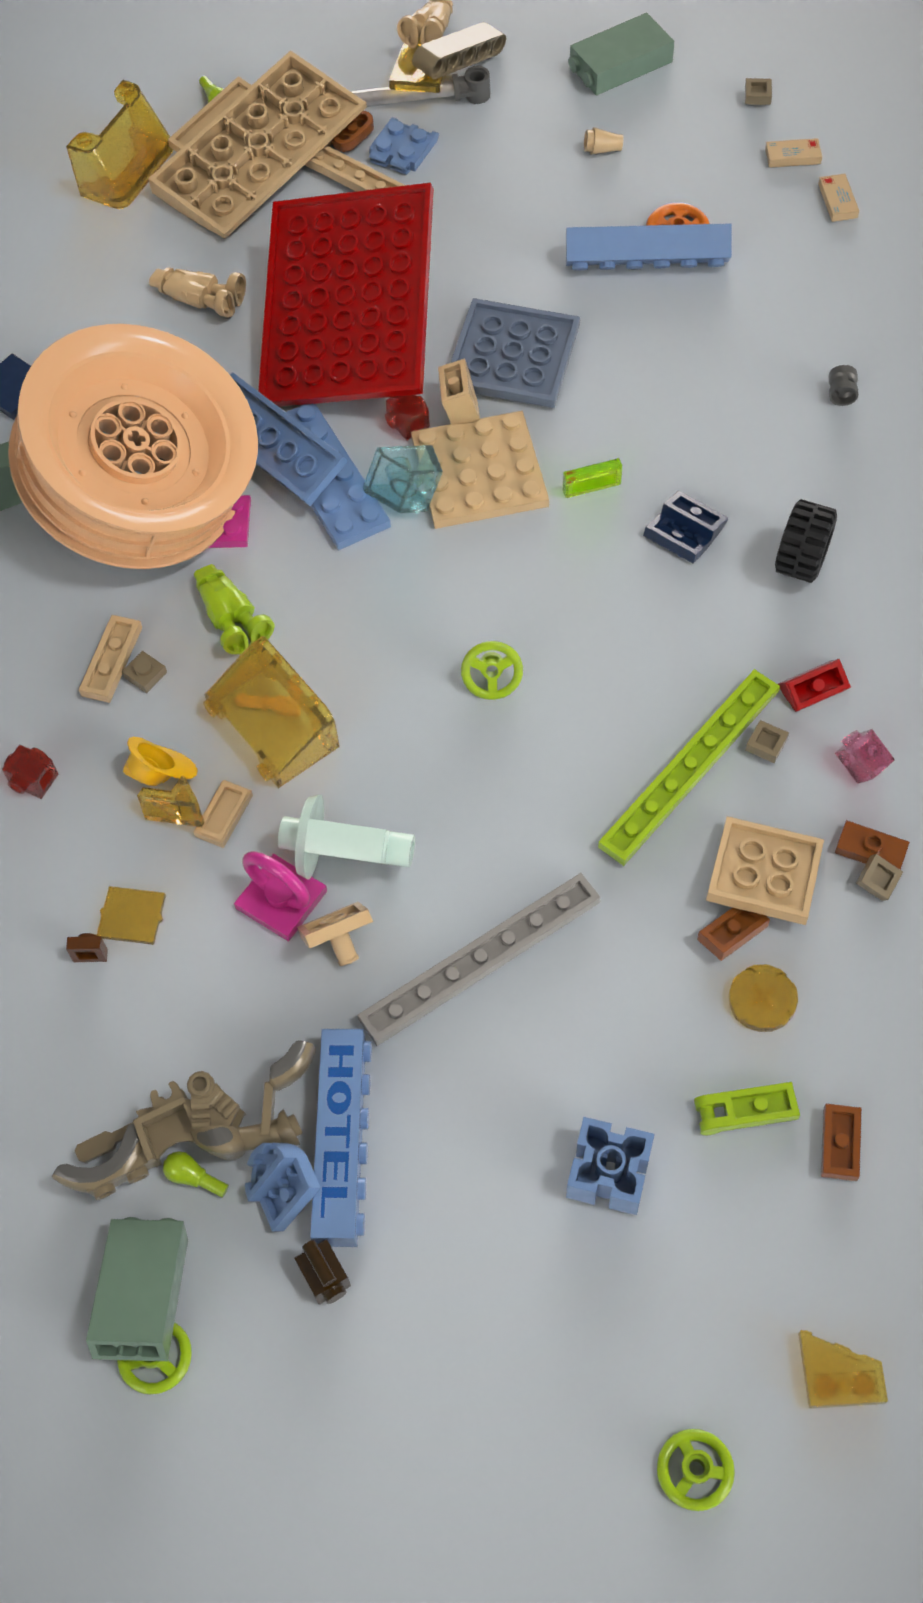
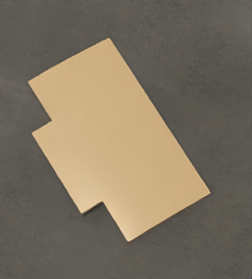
M290 50L254 84L251 85L238 76L168 139L169 147L177 153L148 178L151 191L191 220L226 238L366 109L367 103Z

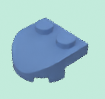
M263 1143L254 1149L247 1162L248 1166L253 1167L251 1182L245 1183L248 1202L260 1201L272 1232L285 1231L321 1188L307 1155L302 1149L292 1144Z

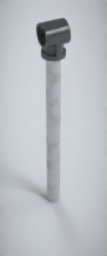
M473 66L466 70L464 76L452 74V80L351 92L365 101L367 106L454 96L455 101H460V98L466 97L470 103L482 104L488 101L491 95L490 73L483 66Z

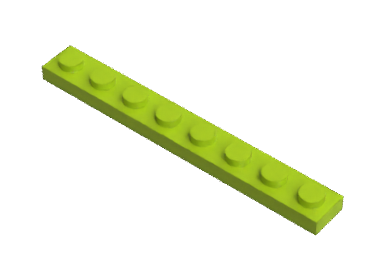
M754 669L600 839L598 848L625 866L777 695L780 686Z

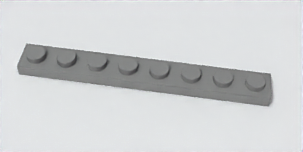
M579 873L357 1015L358 1020L376 1046H379L598 905L601 897L583 874Z

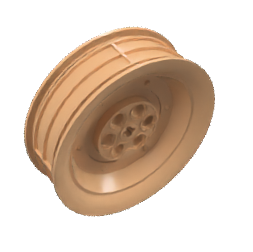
M105 324L81 329L64 336L50 345L34 361L22 384L18 400V413L9 438V467L16 491L28 512L48 534L70 550L94 561L115 567L129 569L161 568L191 559L209 548L223 534L224 523L232 519L235 511L231 510L233 505L244 493L253 475L258 454V436L253 413L243 392L231 375L210 355L180 337L155 328L132 324Z

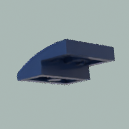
M678 490L663 504L661 513L645 527L643 536L687 561L694 563L721 532L728 521V517Z

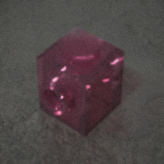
M873 729L859 733L858 730L853 731L841 741L844 745L835 752L857 784L874 779L895 761Z

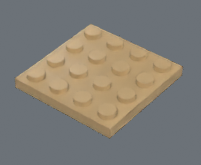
M523 410L480 418V420L471 423L449 424L411 432V439L435 529L549 507L548 493Z

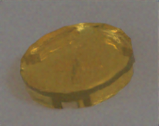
M767 964L752 965L733 979L728 994L729 1007L736 1020L746 1028L758 1032H773L784 1027L794 1016L798 1004V993L795 984L779 968Z

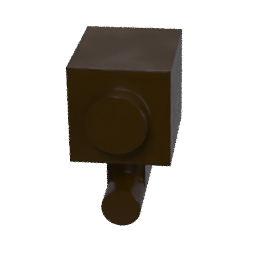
M327 1239L319 1244L315 1240L305 1243L302 1246L304 1253L294 1258L319 1305L325 1301L327 1304L336 1302L347 1293L345 1289L351 1286L344 1269Z

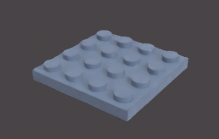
M473 298L451 363L465 358L475 394L555 408L580 326V317Z

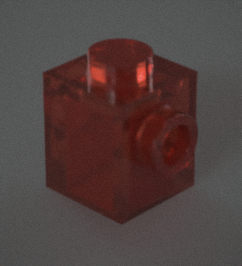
M396 396L385 400L387 412L385 419L392 429L396 428L406 441L411 438L412 431L430 427L429 408L422 396Z
M20 744L14 753L8 755L2 768L8 780L7 784L11 789L20 794L27 792L40 799L43 798L59 775L52 759L43 751L35 747L29 749Z

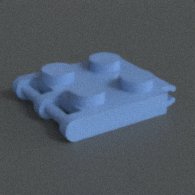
M392 117L369 147V158H372L370 162L383 167H387L390 164L392 165L390 169L407 175L410 170H417L438 141L439 133L435 131L427 132L415 124L411 126L403 124L397 118Z

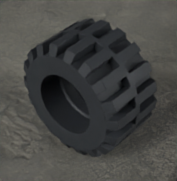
M800 499L794 505L775 561L777 573L812 583L818 577L837 521L836 509Z

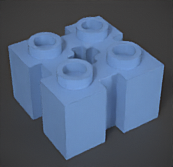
M583 1117L576 1150V1157L583 1158V1160L573 1159L566 1198L594 1205L596 1196L610 1199L609 1209L637 1215L646 1176L637 1172L646 1174L655 1134L626 1127L625 1134L620 1135L611 1132L612 1123ZM606 1162H613V1163H615V1165H614V1168H615V1169H614V1170H607V1169H605V1167H606Z

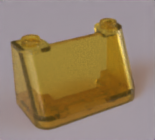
M124 79L114 90L115 99L124 106L100 135L81 132L66 146L80 196L115 209L128 207L149 182L148 178L164 164L173 152L168 143V139L171 136L139 86Z
M264 636L252 642L204 693L206 700L203 701V705L207 712L213 718L215 716H218L220 719L226 718L257 754L260 764L256 767L265 781L271 779L278 789L340 747L336 723L327 706Z

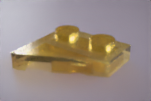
M800 1330L798 1336L809 1409L878 1405L888 1402L881 1361L864 1354L858 1355L848 1347L836 1342L832 1344L813 1336L812 1332Z

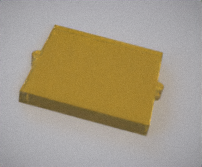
M109 886L104 908L100 909L102 916L97 936H101L102 939L154 945L159 923H162L164 920L162 911L166 894L163 892Z

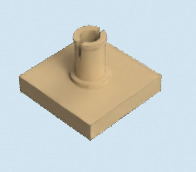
M355 902L298 926L297 929L301 939L309 948L330 940L339 966H344L359 959L348 932L372 923L373 920L369 910L361 903Z

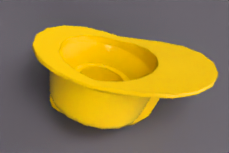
M133 736L128 739L127 745L130 754L123 767L125 775L149 786H157L166 782L170 777L179 779H192L196 777L198 772L196 765L182 753L153 744L141 737Z

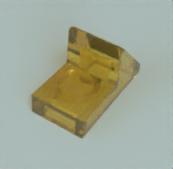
M185 776L180 777L171 791L143 787L137 795L145 820L196 827L204 825L198 800Z

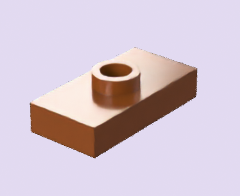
M846 820L835 853L865 864L871 855L877 854L901 870L910 842Z
M732 907L700 930L697 940L722 961L766 929L770 919L766 915Z
M825 1104L823 1108L821 1177L858 1181L860 1177L861 1107Z

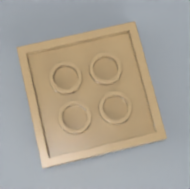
M727 816L706 901L806 925L824 839Z

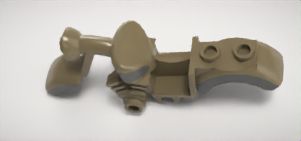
M301 1040L296 1041L280 1060L271 1065L269 1081L265 1082L261 1124L239 1127L246 1113L240 1109L239 1104L215 1083V1080L209 1073L198 1071L192 1074L187 1082V1090L191 1094V1099H188L185 1092L180 1089L176 1082L171 1081L168 1085L172 1090V1094L168 1099L159 1097L157 1090H152L150 1098L153 1107L136 1111L138 1118L134 1119L132 1123L112 1133L104 1131L77 1144L75 1153L78 1160L88 1163L115 1150L117 1143L121 1142L120 1148L107 1162L91 1168L62 1164L56 1168L52 1178L67 1188L89 1193L96 1200H100L115 1193V1187L126 1181L132 1184L146 1178L149 1175L148 1170L162 1165L160 1157L168 1148L176 1143L195 1142L202 1150L229 1161L241 1158L246 1151L254 1150L263 1143L300 1145L297 1136L303 1134L294 1114L287 1116L283 1109L278 1114V1118L273 1120L275 1092L290 1086L301 1078L309 1068L316 1048L312 1043Z

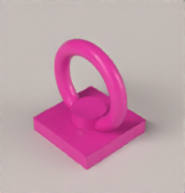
M248 852L244 855L242 864L252 881L235 901V908L289 942L297 932V927L303 924L326 894L327 886L312 876L308 880L298 875L295 866L274 853L270 857L260 852Z

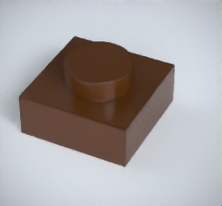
M82 933L78 937H67L66 950L74 963L107 962L108 949L101 936L92 933Z

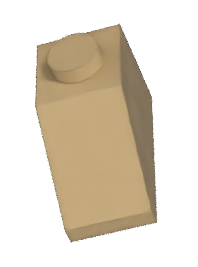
M465 358L438 367L441 400L451 425L480 420L478 401Z

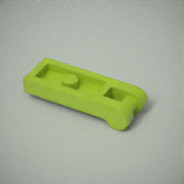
M792 1082L701 1095L694 1099L696 1111L700 1112L702 1119L699 1123L701 1135L705 1136L714 1135L721 1131L798 1120L800 1117ZM724 1107L725 1116L716 1118L714 1109Z

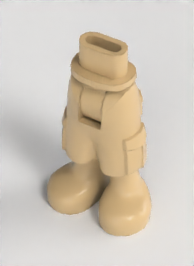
M430 0L421 9H418L413 16H403L397 25V32L402 42L410 48H415L420 40L422 45L443 37V33L448 27L450 15L453 12V2L451 0Z
M167 267L165 270L156 269L149 279V285L158 288L160 293L169 295L174 300L184 302L199 309L209 307L214 309L218 315L228 318L234 315L235 306H240L243 302L246 291V278L242 273L235 272L229 276L226 284H218V279L214 274L183 269L174 270Z

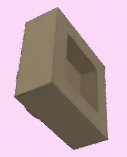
M746 78L745 104L771 105L772 79Z
M141 651L122 670L124 678L146 694L167 673L166 667L144 651Z
M760 720L747 742L745 751L775 763L788 739L789 732Z
M874 854L869 857L856 884L881 901L889 900L903 871L879 855Z

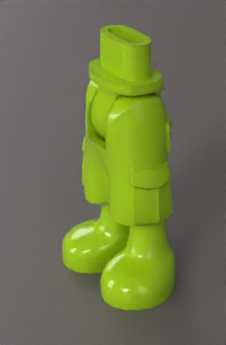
M210 564L194 572L193 576L197 580L196 588L200 592L206 606L208 617L217 630L224 631L220 637V644L227 653L242 654L246 652L249 646L248 638L254 647L261 646L270 638L275 628V624L270 616L259 614L253 617L255 607L249 601L246 594L238 590L222 570H217L215 565ZM235 622L242 624L247 636L241 627L235 625Z

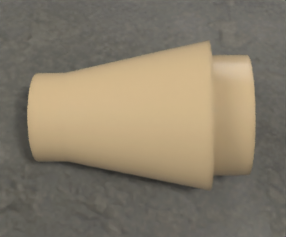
M595 127L592 130L587 129L585 131V152H590L593 155L622 150V134H615Z

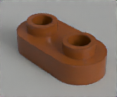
M363 110L332 139L333 147L342 152H348L357 147L374 129L372 114Z

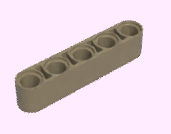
M482 22L422 44L413 55L412 65L431 78L437 79L498 55L503 50L507 38L504 33L488 23Z

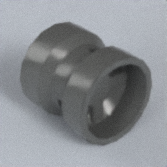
M839 365L832 368L828 375L829 385L831 386L829 389L830 401L838 406L854 403L859 395L857 370L850 365Z

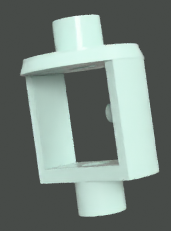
M319 794L307 798L300 818L283 816L278 833L279 849L295 851L296 872L298 875L309 880L314 873L319 855L411 867L415 849V835L386 829L324 821V801L322 795Z

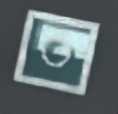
M433 446L377 447L363 485L364 493L398 513L427 512L443 473Z

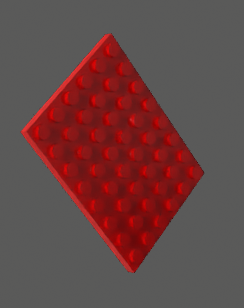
M431 182L273 202L258 392L278 407L423 394L434 188Z

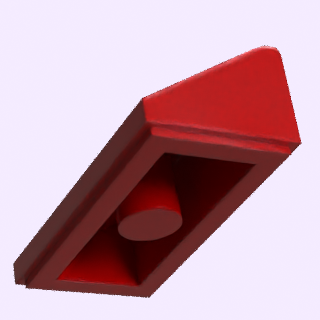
M840 659L828 661L778 683L781 692L795 712L851 688Z

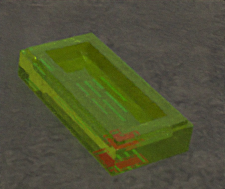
M617 458L563 472L562 491L565 498L620 485L622 478V463L620 459Z

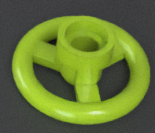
M486 641L475 645L467 652L461 664L463 683L472 694L482 699L495 700L510 695L519 686L523 676V664L518 653L511 646L499 641ZM489 650L500 651L507 655L502 658V656L496 652H488L485 653L480 659L476 657L480 653ZM513 665L514 674L512 680L504 688L497 690V679L504 669ZM496 666L497 669L495 671H488L487 667ZM470 667L480 670L482 675L488 679V690L480 688L473 682Z
M174 1322L172 1333L179 1343L181 1352L177 1368L169 1360H117L120 1375L129 1387L143 1394H160L172 1389L183 1379L191 1363L192 1349L189 1337L180 1325ZM140 1367L149 1369L158 1367L168 1378L160 1382L149 1383L137 1378L132 1370Z
M687 1429L674 1434L661 1448L657 1460V1475L663 1491L671 1501L684 1509L704 1511L714 1508L728 1496L733 1486L735 1468L732 1456L726 1445L718 1437L705 1430ZM691 1441L703 1442L712 1447L719 1455L723 1467L714 1466L712 1458L705 1451L694 1450ZM679 1446L684 1457L681 1464L684 1476L675 1488L669 1476V1461L672 1453ZM690 1463H700L703 1467V1474L694 1475L690 1471ZM709 1478L722 1480L717 1490L705 1498L696 1499L685 1496L693 1484H703Z

